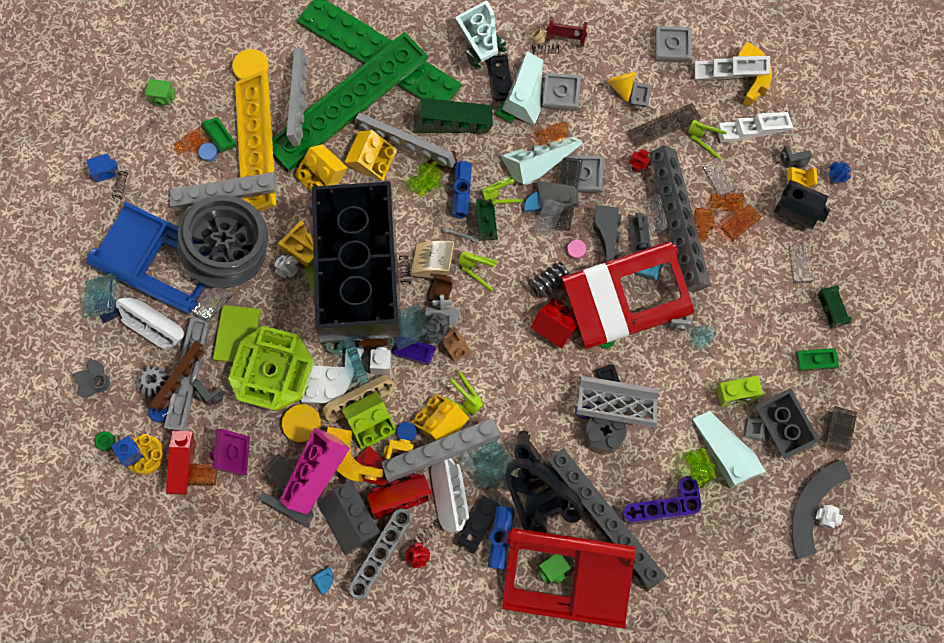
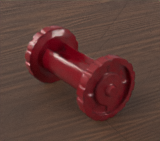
M550 17L549 26L546 29L548 31L546 41H550L552 36L580 40V46H584L585 37L588 34L586 32L588 22H584L582 27L554 23V17ZM575 30L580 32L578 36L574 35Z

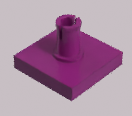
M216 429L215 448L210 451L213 469L238 476H246L250 436L226 429Z

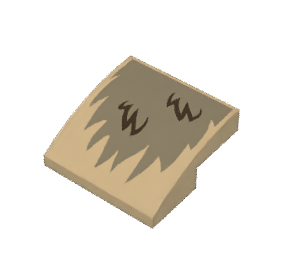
M428 241L417 244L411 276L430 278L431 274L449 276L454 242Z

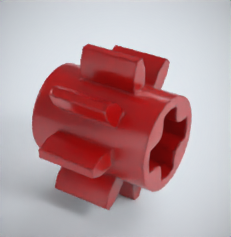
M643 149L639 152L634 151L629 161V164L633 166L631 170L640 173L641 170L646 171L651 162V158L648 157L649 152Z
M414 543V545H409V548L406 550L405 560L408 564H412L413 569L427 566L426 563L430 560V551L427 547H423V543Z

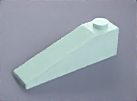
M487 0L455 17L462 34L482 62L498 54L494 11Z
M527 51L502 110L534 126L541 111L543 60Z
M574 137L550 142V146L535 145L532 151L518 149L501 155L513 179L526 185L540 178L582 145V140Z
M710 411L692 419L730 489L765 472L756 454Z

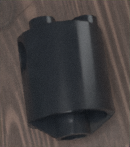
M790 179L774 213L812 230L817 221L825 222L830 212V209L826 206L829 196Z

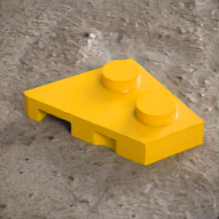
M300 221L278 243V248L294 257L306 267H309L314 262L313 238L306 231L304 222Z

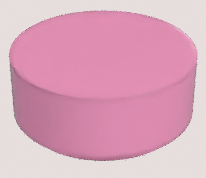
M573 240L568 245L567 253L572 259H581L586 253V245L580 240Z

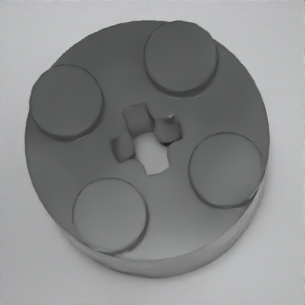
M591 417L584 432L586 443L595 453L602 455L613 453L620 448L625 439L626 426L625 422ZM603 430H607V436L603 435Z

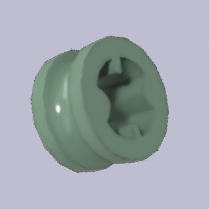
M342 341L338 342L337 350H334V348L331 350V343L333 342H327L326 349L329 354L339 355L343 351Z

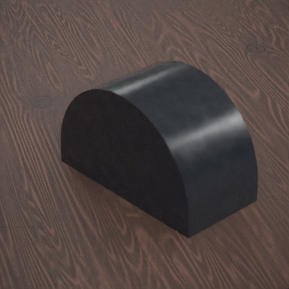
M391 182L313 186L315 329L320 343L401 337L399 271Z

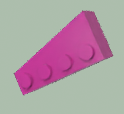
M314 428L279 501L288 509L308 515L350 450V447L335 435Z

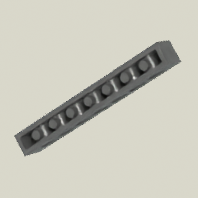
M663 145L649 152L671 241L677 247L678 255L676 256L688 291L698 292L710 287L711 283L677 151Z
M562 448L550 457L546 465L560 481L577 492L582 500V510L609 543L636 547L632 573L644 588L649 591L667 577L566 450Z

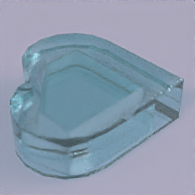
M696 326L692 328L694 345L698 349H705L716 336V331L711 326Z

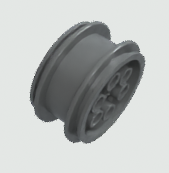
M215 195L201 199L187 209L181 218L178 228V255L183 267L194 279L211 287L230 288L246 283L261 269L266 257L268 229L264 218L254 206L234 196ZM215 222L214 229L210 226V223ZM236 225L241 227L237 232H235ZM192 240L198 241L200 244H193ZM246 248H252L251 251H247V250H245V249H246ZM207 252L209 255L203 256L200 253ZM239 256L241 259L236 260L234 257Z

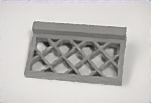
M581 376L576 414L656 428L659 389ZM599 401L601 405L597 406L594 402ZM618 404L622 408L617 409L613 405ZM585 405H588V406H590L592 409H586V408H582V407L585 406ZM637 407L641 411L637 413L633 408ZM607 408V409H609L611 412L609 413V412H605V411H603V410ZM627 411L631 416L624 415L623 413ZM647 415V416L650 417L652 420H650V419H645V418H643L642 416Z

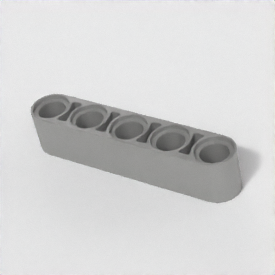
M398 509L393 513L352 581L349 592L354 599H366L411 524V516L407 510ZM398 516H407V521L404 524L397 523L396 519ZM390 532L397 534V538L393 542L386 540V536ZM378 550L386 551V557L383 559H377L375 554ZM367 568H375L376 572L373 577L365 576ZM363 585L365 587L362 595L354 594L356 586Z

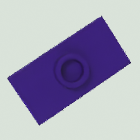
M399 337L393 355L429 366L436 348L433 345Z

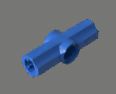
M467 161L457 162L455 170L452 216L462 219L468 217L472 164ZM459 188H465L466 191L461 192V191H458V189H459Z
M496 506L494 527L490 533L491 547L488 568L506 570L510 544H506L508 531L512 532L515 511L513 508ZM504 533L505 538L503 542L499 543L498 536Z

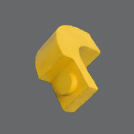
M746 42L738 57L766 55L758 47ZM771 65L770 75L753 77L754 83L744 99V105L749 107L752 102H757L760 95L765 96L772 79Z
M328 427V433L335 435L350 447L353 431ZM351 449L337 468L341 475L357 482H363V478L376 481L377 477L384 476V469L364 466L358 463L353 458Z

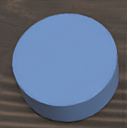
M205 143L198 150L200 158L205 162H212L218 156V151L212 143Z

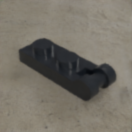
M502 53L500 56L494 55L489 58L495 102L506 100L512 87L507 53ZM496 63H503V66L496 67Z
M483 495L456 545L461 548L463 546L469 549L470 553L475 554L495 517L496 506L501 505ZM469 534L475 537L474 542L467 540Z

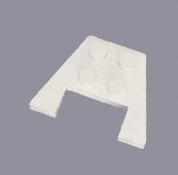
M346 348L345 367L313 366L304 397L301 399L302 403L326 405L345 395L360 359L364 354V350L360 348Z

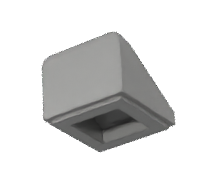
M748 418L745 437L768 442L769 431L763 420Z

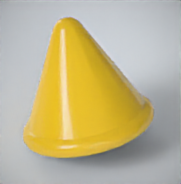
M636 72L625 73L607 80V84L625 102L631 101Z

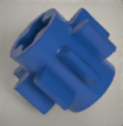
M837 161L833 162L828 167L831 170L828 175L835 183L840 181L845 183L851 178L849 173L852 170L844 161L840 163Z

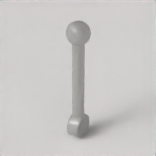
M446 226L442 227L441 229L443 233H451L460 237H464L472 240V242L477 243L479 241V237L477 235L470 236L467 234H463L454 230H450Z

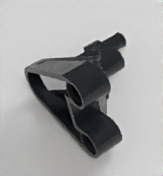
M520 431L514 449L516 460L512 461L506 469V483L523 529L547 533V517L556 512H559L563 519L569 523L578 522L583 514L581 498L575 490L556 478L553 471L548 468L544 459L530 442L529 432ZM520 468L518 470V477L511 475L512 471ZM545 484L550 486L537 494L534 493L535 489ZM518 492L527 495L525 509Z

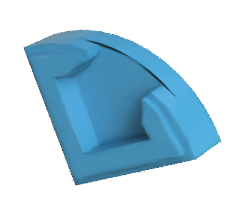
M539 191L528 197L525 202L524 213L542 211Z
M331 567L312 577L322 595L329 591L333 583Z

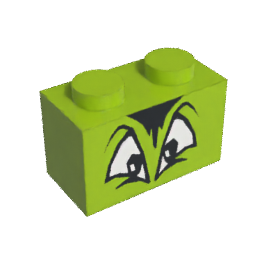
M758 376L723 382L716 388L721 407L759 400L763 395Z

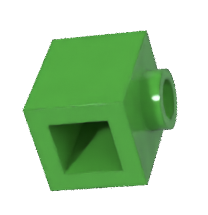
M149 78L145 95L149 103H154L160 107L164 105L170 106L171 101L175 99L176 90L169 81Z
M554 554L539 565L540 571L538 575L544 583L547 581L549 584L555 582L557 585L566 578L564 574L570 571L571 567L562 555Z

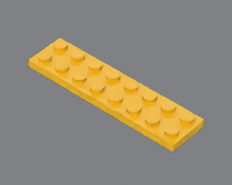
M261 71L235 82L240 178L274 172L268 73ZM276 193L241 198L254 206L259 212L276 206Z

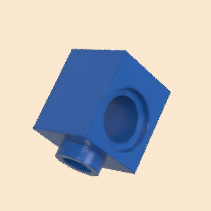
M108 153L86 160L90 175L95 183L117 176L115 170L118 169L116 160L111 159Z
M129 435L111 446L120 463L126 468L144 457L135 440Z

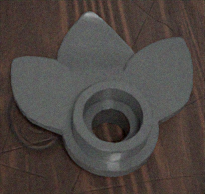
M90 359L88 361V370L73 374L75 381L80 385L76 394L81 397H90L96 392H104L110 386V379L104 374V366L96 360ZM103 380V385L98 386V381Z

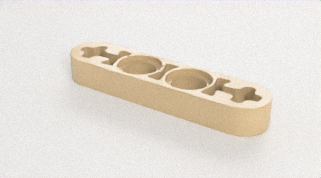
M382 375L329 402L323 408L325 418L330 422H335L345 417L340 406L345 408L349 400H355V403L365 398L363 397L364 393L367 391L374 393L376 392V387L378 389L377 393L381 398L390 394L395 388L393 380L388 375Z

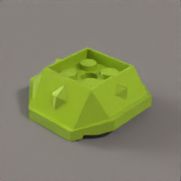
M261 326L240 341L228 379L238 401L278 411L303 399L315 361L298 334ZM276 367V371L270 375V369Z

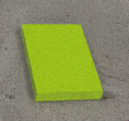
M229 305L222 306L213 356L214 361L234 362L240 341L258 329L261 309Z

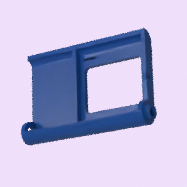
M125 201L120 215L99 249L93 248L89 253L86 264L187 314L195 312L199 304L197 301L207 285L199 282L194 292L188 295L146 274L163 244H168L178 249L179 227ZM192 240L193 244H200V242ZM207 252L200 253L203 256L209 255Z

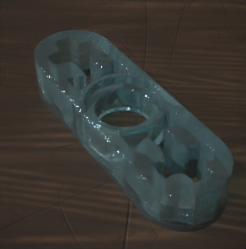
M343 341L360 386L370 383L354 341Z

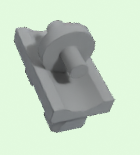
M440 295V300H433V306L441 307L426 308L425 315L428 316L429 322L436 313H441L447 316V325H457L460 307H445L452 305V300H444V295Z

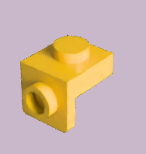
M791 167L787 169V181L789 182L791 179L812 188L818 184L817 169L812 167L805 171Z
M400 439L399 441L390 440L389 445L385 446L383 456L388 460L392 458L393 452L404 454L414 450V444L405 439Z

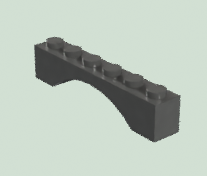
M596 205L593 229L602 243L605 262L618 258V249H615V244L619 243L620 232L617 231V225L620 226L622 215L618 214L619 207Z

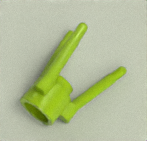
M694 120L688 131L692 135L690 139L699 143L718 160H721V156L698 137H703L706 130L724 135L727 134V131L707 126Z
M512 176L481 189L485 203L489 199H492L493 205L500 203H522L524 200L496 199L499 197L498 189L514 183Z
M463 251L458 265L463 266L461 270L468 273L492 292L494 289L473 273L470 268L474 269L476 263L495 267L498 261Z
M458 370V375L472 395L469 396L459 384L451 379L450 382L466 398L463 403L465 407L448 397L444 398L456 403L467 415L471 413L474 416L484 404L462 372Z

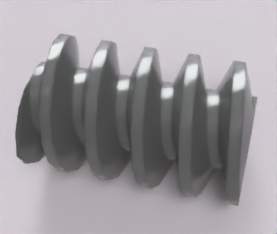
M559 261V263L553 264V268L548 267L546 271L536 275L534 280L529 279L528 284L537 298H539V295L546 298L545 291L552 294L551 287L558 290V283L562 285L561 277L569 275V271Z

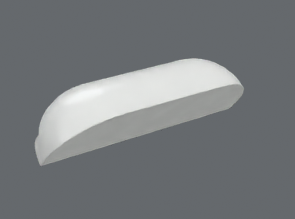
M120 298L116 301V308H119L122 317L120 320L158 347H173L182 340L184 336L183 329L146 303L133 298Z
M452 458L432 465L431 479L439 523L445 531L454 533L463 529L466 520L469 519V511L460 465L458 463L455 464Z

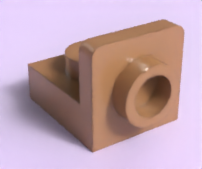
M456 327L446 332L447 335H444L442 342L455 362L471 352Z

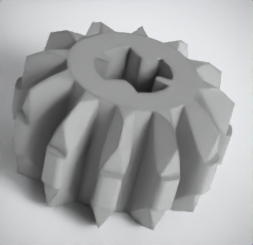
M154 365L152 369L150 366H147V371L140 370L142 376L136 377V380L140 382L137 384V388L141 389L142 395L148 394L149 398H153L154 394L157 396L170 377L168 373H165L166 370L164 368L159 369L158 365Z

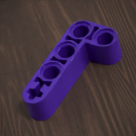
M692 476L683 477L677 485L678 497L627 505L622 512L623 521L633 525L694 516L702 507L697 480ZM684 482H688L692 486L691 491L683 488ZM686 503H694L696 509L694 511L689 510ZM667 505H673L676 508V513H669ZM642 508L641 514H636L633 519L631 515H627L630 510H632V513H639ZM647 508H654L656 516H650L647 513Z

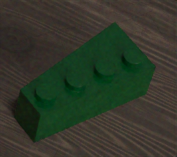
M421 98L414 112V133L485 134L493 126L492 105Z

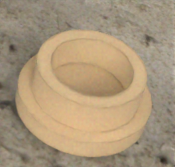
M542 28L535 30L531 35L532 43L534 45L544 43L547 39V31L542 30Z

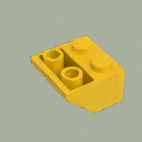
M373 130L360 131L344 163L356 172L384 181L397 149Z
M322 144L309 148L294 176L312 192L313 186L338 184L348 167Z
M435 394L429 399L426 406L416 414L411 423L434 442L457 433L469 420V417L456 403Z

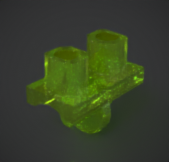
M434 161L431 164L424 162L420 166L422 175L420 177L412 176L409 180L411 187L422 198L432 188L439 189L441 187L439 180L441 179L442 172Z
M701 447L697 451L691 450L685 455L686 462L690 463L692 468V479L697 481L699 488H704L707 483L717 479L715 475L716 465L710 462L706 448Z

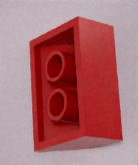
M417 473L409 476V480L403 482L400 480L394 481L387 488L382 489V487L372 489L370 494H367L375 520L392 515L398 509L406 510L431 501L432 493L425 475Z

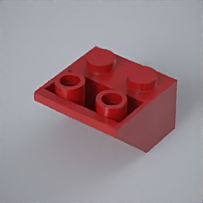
M553 298L539 311L530 328L563 349L578 330V325L573 310L565 306L561 300Z

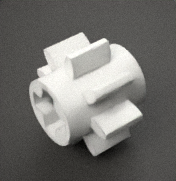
M284 255L280 256L274 265L277 268L275 273L284 279L286 277H293L298 271V267L295 265L298 261L289 255L286 257Z
M824 505L823 509L820 508L817 511L815 519L820 520L819 525L821 527L834 529L835 526L841 525L843 515L839 514L838 508Z

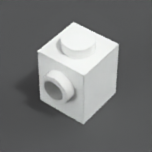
M377 347L376 350L371 349V374L391 375V350L384 347Z

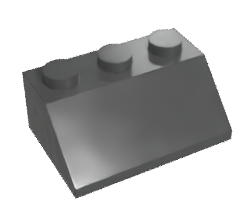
M791 388L755 406L784 459L804 452L821 443Z
M352 480L333 489L318 502L346 556L381 535Z

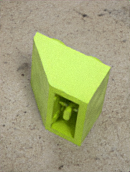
M377 391L342 409L362 450L397 433L385 404Z

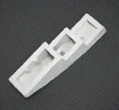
M739 56L728 59H714L713 61H695V80L733 79L770 75V56Z
M788 112L757 114L752 118H738L735 122L719 123L716 128L727 131L726 135L718 133L720 142H731L792 130L793 125Z

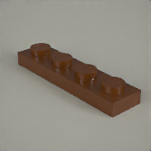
M195 340L150 404L151 408L158 413L167 408L170 403L169 398L173 393L176 394L179 391L183 378H187L191 374L195 361H199L204 355V347L200 342Z

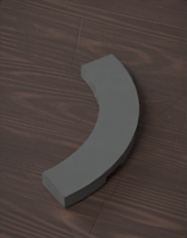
M844 459L825 467L807 483L797 499L792 515L791 533L796 559L817 553L813 539L815 513L823 497L834 486L851 478Z

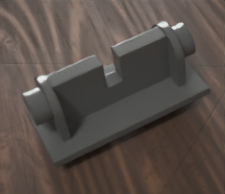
M641 212L636 213L635 217L628 218L633 253L651 247L647 216H644Z

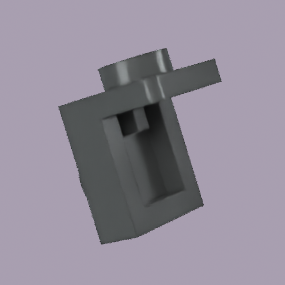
M785 145L780 153L781 161L785 163L786 168L805 167L812 157L810 150L792 154L789 145Z
M200 380L193 384L197 389L194 391L200 401L205 399L210 406L220 403L224 398L225 392L221 387L210 394Z

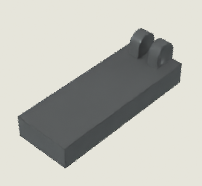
M262 492L259 497L265 504L308 528L314 517V513L311 510L306 515L288 509L279 500L265 492Z

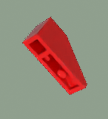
M172 431L168 456L166 494L187 495L196 449L193 431Z

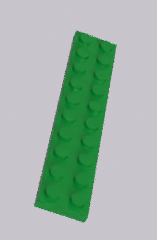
M313 0L297 19L298 24L362 64H365L392 42L391 39L327 0ZM426 61L397 84L418 99L429 98L451 101L462 87V83Z
M403 32L303 113V137L301 138L300 146L293 147L286 136L287 127L272 138L274 156L290 172L302 162L310 147L326 143L353 121L359 113L364 112L427 61L428 55L406 32Z

